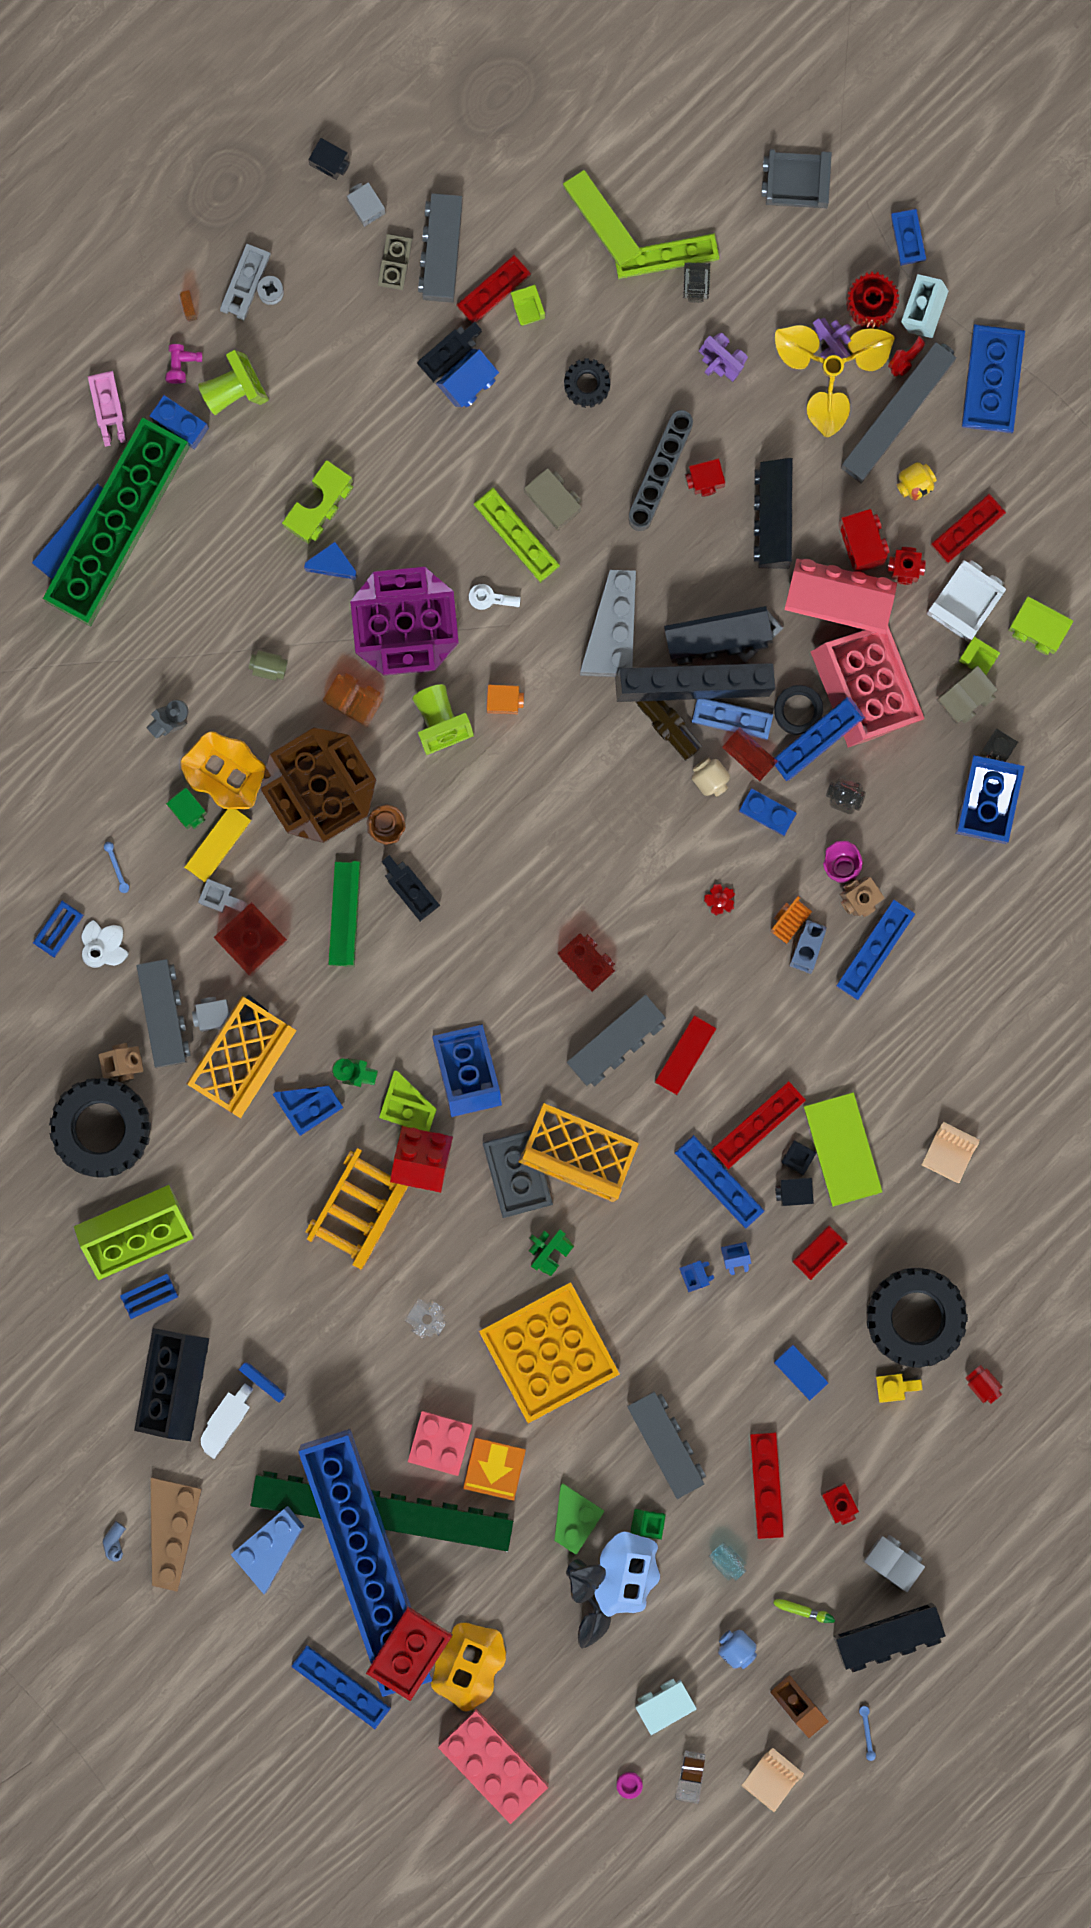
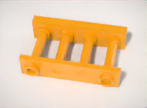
M357 1148L355 1152L350 1151L343 1163L347 1166L319 1218L317 1221L311 1220L305 1233L309 1234L306 1240L313 1242L315 1236H318L352 1255L351 1258L354 1259L352 1265L362 1270L409 1186L391 1183V1175L360 1159L359 1157L363 1151ZM355 1167L389 1186V1190L393 1192L388 1201L384 1198L380 1200L348 1182L347 1179L353 1168ZM342 1190L377 1209L376 1212L380 1215L376 1223H368L335 1205L334 1202L340 1191ZM328 1213L364 1232L363 1235L367 1239L363 1246L359 1244L355 1246L321 1227Z

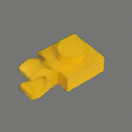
M902 1374L876 1377L879 1403L905 1400L904 1392L922 1390L921 1379L903 1381Z

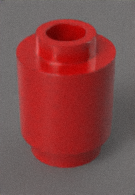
M982 1365L965 1377L969 1382L967 1385L983 1404L986 1401L992 1404L1002 1395L999 1390L1003 1386L988 1368L984 1369Z

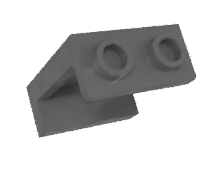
M770 149L769 156H764L763 172H768L767 182L762 181L761 197H766V205L827 209L829 204L832 152H821V155L779 153L775 152V149Z

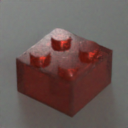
M252 902L213 937L250 977L289 942Z

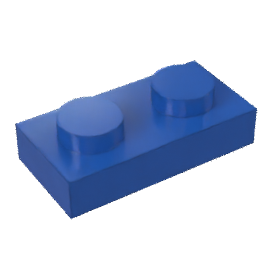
M917 209L892 213L891 221L900 266L926 261Z
M752 788L739 810L740 813L782 836H785L797 814Z

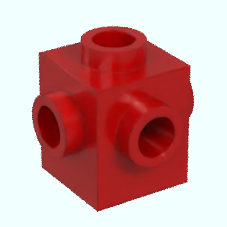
M906 546L901 547V550H896L894 556L889 557L888 571L892 572L891 579L897 580L898 584L912 585V582L917 583L919 575L924 576L926 560H921L922 553L916 552L917 549L914 547ZM903 561H911L912 567L905 568Z

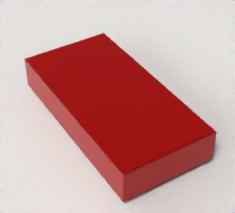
M828 1225L792 1262L809 1280H812L848 1243Z

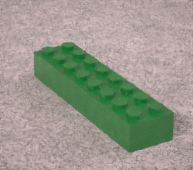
M142 417L42 598L47 604L90 627L92 626L188 452L190 446L187 441Z

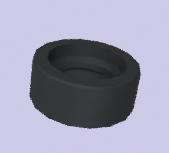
M793 685L785 689L778 696L774 707L775 719L778 725L785 732L793 735L804 734L822 719L824 713L820 695L805 685ZM802 695L811 700L814 706V715L808 723L795 725L786 719L784 705L792 696Z

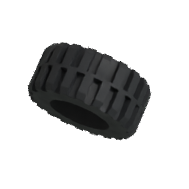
M107 1078L86 1079V1081L72 1085L71 1089L65 1091L60 1096L59 1102L55 1103L53 1107L54 1112L49 1122L51 1126L50 1139L53 1141L56 1154L61 1157L63 1163L74 1171L98 1178L116 1176L132 1168L136 1161L141 1159L145 1153L144 1150L150 1141L151 1122L149 1121V1112L140 1096L127 1085ZM98 1103L109 1104L116 1108L123 1117L125 1125L121 1142L112 1150L102 1153L93 1152L85 1148L79 1141L76 1133V1123L79 1115L87 1107Z
M907 1268L890 1274L889 1277L883 1279L878 1284L879 1286L873 1291L869 1305H867L866 1323L873 1343L883 1355L895 1363L922 1368L935 1365L947 1359L954 1350H957L962 1337L966 1333L965 1328L966 1322H968V1314H966V1303L960 1294V1290L949 1278L931 1269ZM911 1293H923L930 1296L938 1304L941 1311V1324L938 1331L930 1339L923 1342H910L902 1338L895 1330L892 1321L893 1310L897 1302L905 1295Z

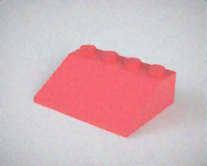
M887 627L886 634L864 630L827 642L811 651L832 708L834 709L847 697H851L865 716L861 722L844 735L848 748L925 719L889 627Z

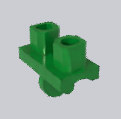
M351 1058L338 1059L332 1066V1073L336 1079L342 1081V1084L361 1087L362 1083L374 1085L378 1070L367 1068L366 1061Z
M560 1229L548 1245L544 1244L550 1236L546 1231H543L538 1238L531 1234L529 1239L534 1244L528 1251L535 1255L540 1248L543 1249L531 1267L536 1271L539 1269L543 1273L552 1276L560 1265L548 1256L556 1249L567 1257L574 1248V1245L565 1237L566 1234Z

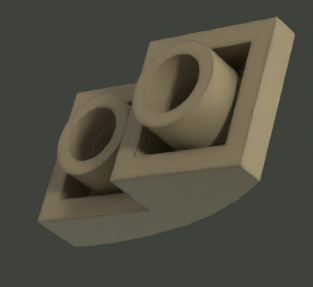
M387 234L378 286L399 290L404 289L413 238Z

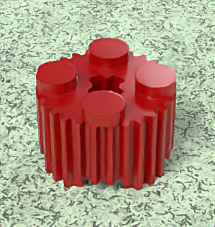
M871 271V274L866 272L865 276L861 275L859 279L856 278L855 282L851 284L846 297L847 311H850L849 316L857 325L862 327L866 325V328H869V326L872 328L877 326L879 328L880 324L884 326L893 318L899 303V290L896 289V285H892V280L888 281L889 277L884 278L883 274L879 275V272L874 274ZM870 295L875 296V299L879 300L875 305L867 302Z

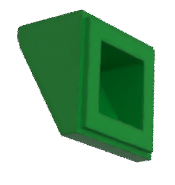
M634 1509L630 1533L645 1538L662 1540L666 1514Z

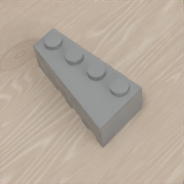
M609 571L580 676L615 677L620 668H632L636 571Z

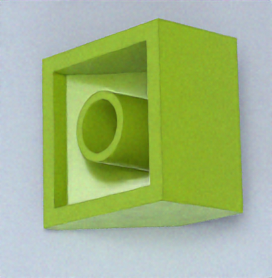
M1028 596L1012 622L1009 631L1013 632L1012 637L1023 643L1028 640L1035 644L1037 651L1045 655L1049 653L1055 654L1074 621Z

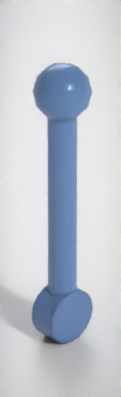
M106 842L104 850L110 856L120 883L119 890L122 893H127L129 885L125 883L113 852L114 845L111 842Z
M861 1706L859 1713L863 1717L868 1751L866 1758L869 1761H873L876 1758V1753L872 1749L868 1722L870 1710L867 1706Z

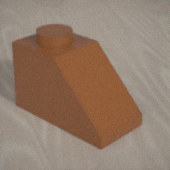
M790 1675L770 1691L808 1738L812 1737L829 1722Z

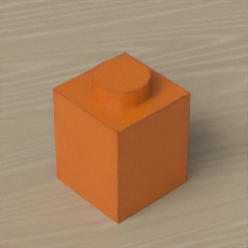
M488 685L487 713L518 715V708L524 707V693H519V686Z

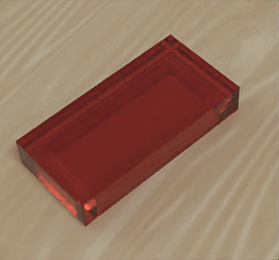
M740 727L722 746L728 754L759 782L764 779L778 762Z

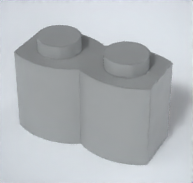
M888 1535L887 1538L880 1536L863 1561L902 1590L908 1592L925 1568L921 1564L923 1558L911 1550L908 1554L899 1548L902 1543L891 1535Z

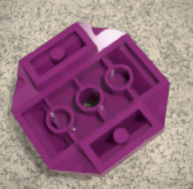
M426 567L375 571L350 601L355 653L383 676L436 671L459 644L454 591ZM400 618H410L412 620L411 627L406 630L400 629L397 625Z

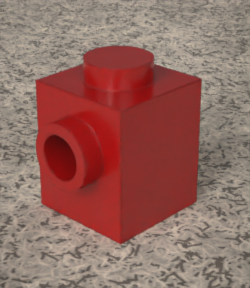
M719 458L691 465L688 469L689 473L685 474L688 489L693 488L694 494L701 493V497L713 495L716 493V489L725 487V479Z
M845 1483L821 1493L835 1523L841 1522L842 1525H845L856 1519L854 1514L858 1513L859 1510Z

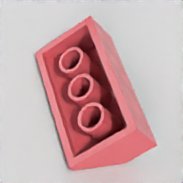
M797 558L784 610L886 634L897 582L884 577L868 576L860 571H847L835 565L827 566L818 564L810 559L802 560Z

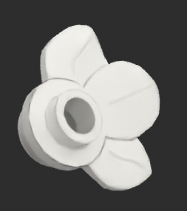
M94 920L86 925L81 937L85 946L82 951V959L86 965L93 968L101 967L104 964L115 966L121 964L127 958L128 952L119 947L123 939V928L121 926L111 925L101 929ZM96 950L100 953V956L94 958L90 953Z

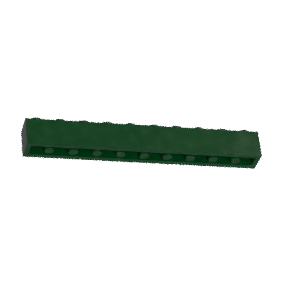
M265 1470L262 1471V1475L257 1474L255 1476L251 1507L281 1512L288 1506L296 1515L321 1519L309 1483L303 1482L304 1477L288 1475V1479L277 1478L278 1473ZM371 1489L382 1523L387 1531L509 1551L514 1519H509L510 1514L494 1511L493 1516L483 1514L484 1509L468 1507V1511L458 1510V1505L443 1502L442 1507L432 1505V1500L417 1498L416 1502L407 1501L406 1495L391 1493V1497L380 1496L381 1491Z

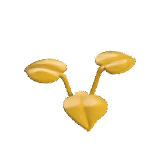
M796 325L776 330V349L787 366L793 369H805L811 358L822 363L824 374L830 377L828 394L818 392L810 398L807 404V415L810 422L824 437L828 438L836 434L843 427L849 416L850 403L847 396L843 393L833 394L835 377L843 371L844 363L856 359L857 366L862 370L876 371L880 369L889 358L895 340L892 334L879 329L857 331L850 337L851 342L848 343V348L853 353L851 356L841 359L839 356L831 355L824 359L814 355L819 349L820 343L816 332L811 328Z

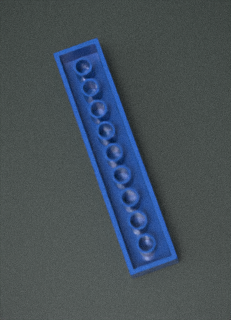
M351 1429L301 1444L298 1452L370 1663H372L407 1607L411 1608L355 1440ZM433 1669L430 1670L422 1684L432 1682ZM377 1681L382 1697L396 1693Z

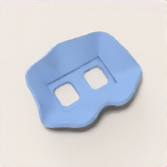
M625 1531L614 1536L603 1549L600 1556V1565L605 1568L606 1576L595 1591V1597L601 1611L606 1616L625 1612L636 1613L645 1609L646 1598L650 1590L660 1580V1573L655 1559L658 1545L655 1541ZM632 1558L644 1559L641 1573L628 1571ZM628 1583L639 1585L637 1597L634 1599L623 1597L625 1585Z

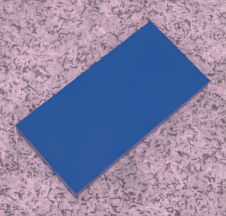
M974 324L962 419L963 428L1005 433L1014 432L1025 330Z

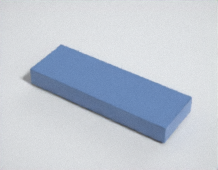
M697 699L692 723L768 740L773 714L710 699Z

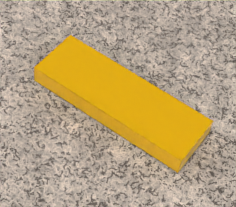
M227 809L184 868L206 883L207 879L212 876L252 821L237 809Z

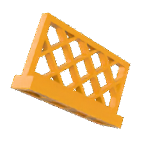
M241 996L186 1084L241 1118L297 1030ZM244 1004L253 1009L254 1020L241 1022L239 1012ZM257 1012H259L265 1017L259 1018ZM271 1020L277 1024L272 1034L262 1036L260 1022ZM256 1023L258 1037L244 1040L242 1026ZM238 1028L241 1041L227 1044L225 1038L227 1031ZM259 1041L260 1053L258 1056L248 1058L246 1044ZM242 1045L244 1059L230 1062L228 1048ZM224 1050L227 1063L213 1066L211 1060L213 1053ZM245 1063L247 1069L245 1077L234 1080L232 1066ZM228 1067L230 1081L216 1084L214 1070ZM210 1072L212 1086L202 1088L195 1084L200 1074ZM231 1085L233 1095L229 1102L225 1103L219 1098L217 1088ZM214 1089L215 1096L208 1091Z
M543 1103L518 1162L608 1201L615 1202L620 1196L621 1187L639 1143ZM545 1112L556 1115L559 1125L547 1130L543 1122ZM562 1118H564V1119H566V1120H568V1121L565 1122V1123H563ZM571 1123L578 1124L583 1135L571 1140L565 1126ZM541 1126L543 1132L537 1134L539 1127ZM561 1128L567 1142L554 1147L548 1133ZM585 1128H587V1129H589V1130H592V1131L589 1132V1133H587V1131H586ZM599 1133L603 1135L607 1145L594 1150L589 1136ZM544 1135L550 1149L540 1152L531 1148L535 1138ZM585 1138L590 1152L578 1157L572 1143ZM609 1138L615 1140V1142L611 1143ZM622 1143L631 1148L627 1157L618 1160L613 1146ZM568 1145L574 1159L567 1162L559 1160L556 1149ZM608 1148L614 1162L602 1167L596 1153ZM552 1152L553 1157L546 1153ZM592 1155L598 1169L591 1172L583 1170L579 1160ZM625 1161L623 1168H621L620 1163ZM575 1162L577 1167L571 1165L570 1163ZM616 1165L620 1174L617 1183L607 1180L603 1170ZM599 1172L601 1177L595 1175L594 1173Z

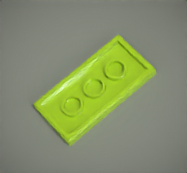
M854 1092L804 1106L832 1207L883 1193Z

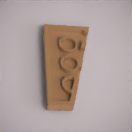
M151 1477L152 1586L178 1592L202 1492L201 1488Z

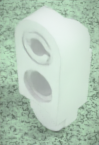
M244 1384L235 1396L228 1392L207 1422L208 1427L201 1437V1446L204 1449V1453L213 1459L220 1453L250 1408L245 1402L252 1393L253 1388L247 1384Z

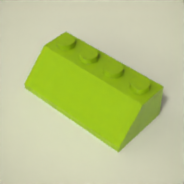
M170 1185L73 1226L80 1248L98 1280L194 1239Z

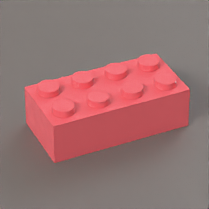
M477 1708L438 1745L439 1750L510 1824L549 1788V1784Z

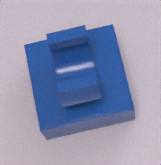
M746 1242L721 1247L725 1267L729 1269L731 1275H735L734 1267L743 1266L744 1271L748 1272V1264L752 1263Z
M700 1260L679 1268L688 1292L710 1285L709 1281L714 1279V1275L707 1277L704 1271V1267L709 1266V1262L701 1263Z

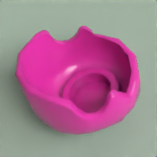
M836 841L826 849L823 866L830 879L838 883H846L859 876L862 870L863 859L856 845L848 841Z

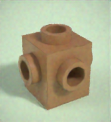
M863 877L859 881L853 879L844 886L845 891L839 894L843 899L841 905L849 915L852 913L853 916L862 915L866 917L876 910L875 905L885 899L871 877Z
M127 1043L112 1046L111 1051L99 1054L103 1078L118 1077L119 1082L134 1079L133 1074L144 1072L139 1046L128 1048Z

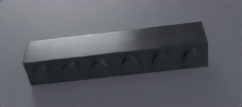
M773 663L620 668L615 676L617 702L770 697L775 690Z

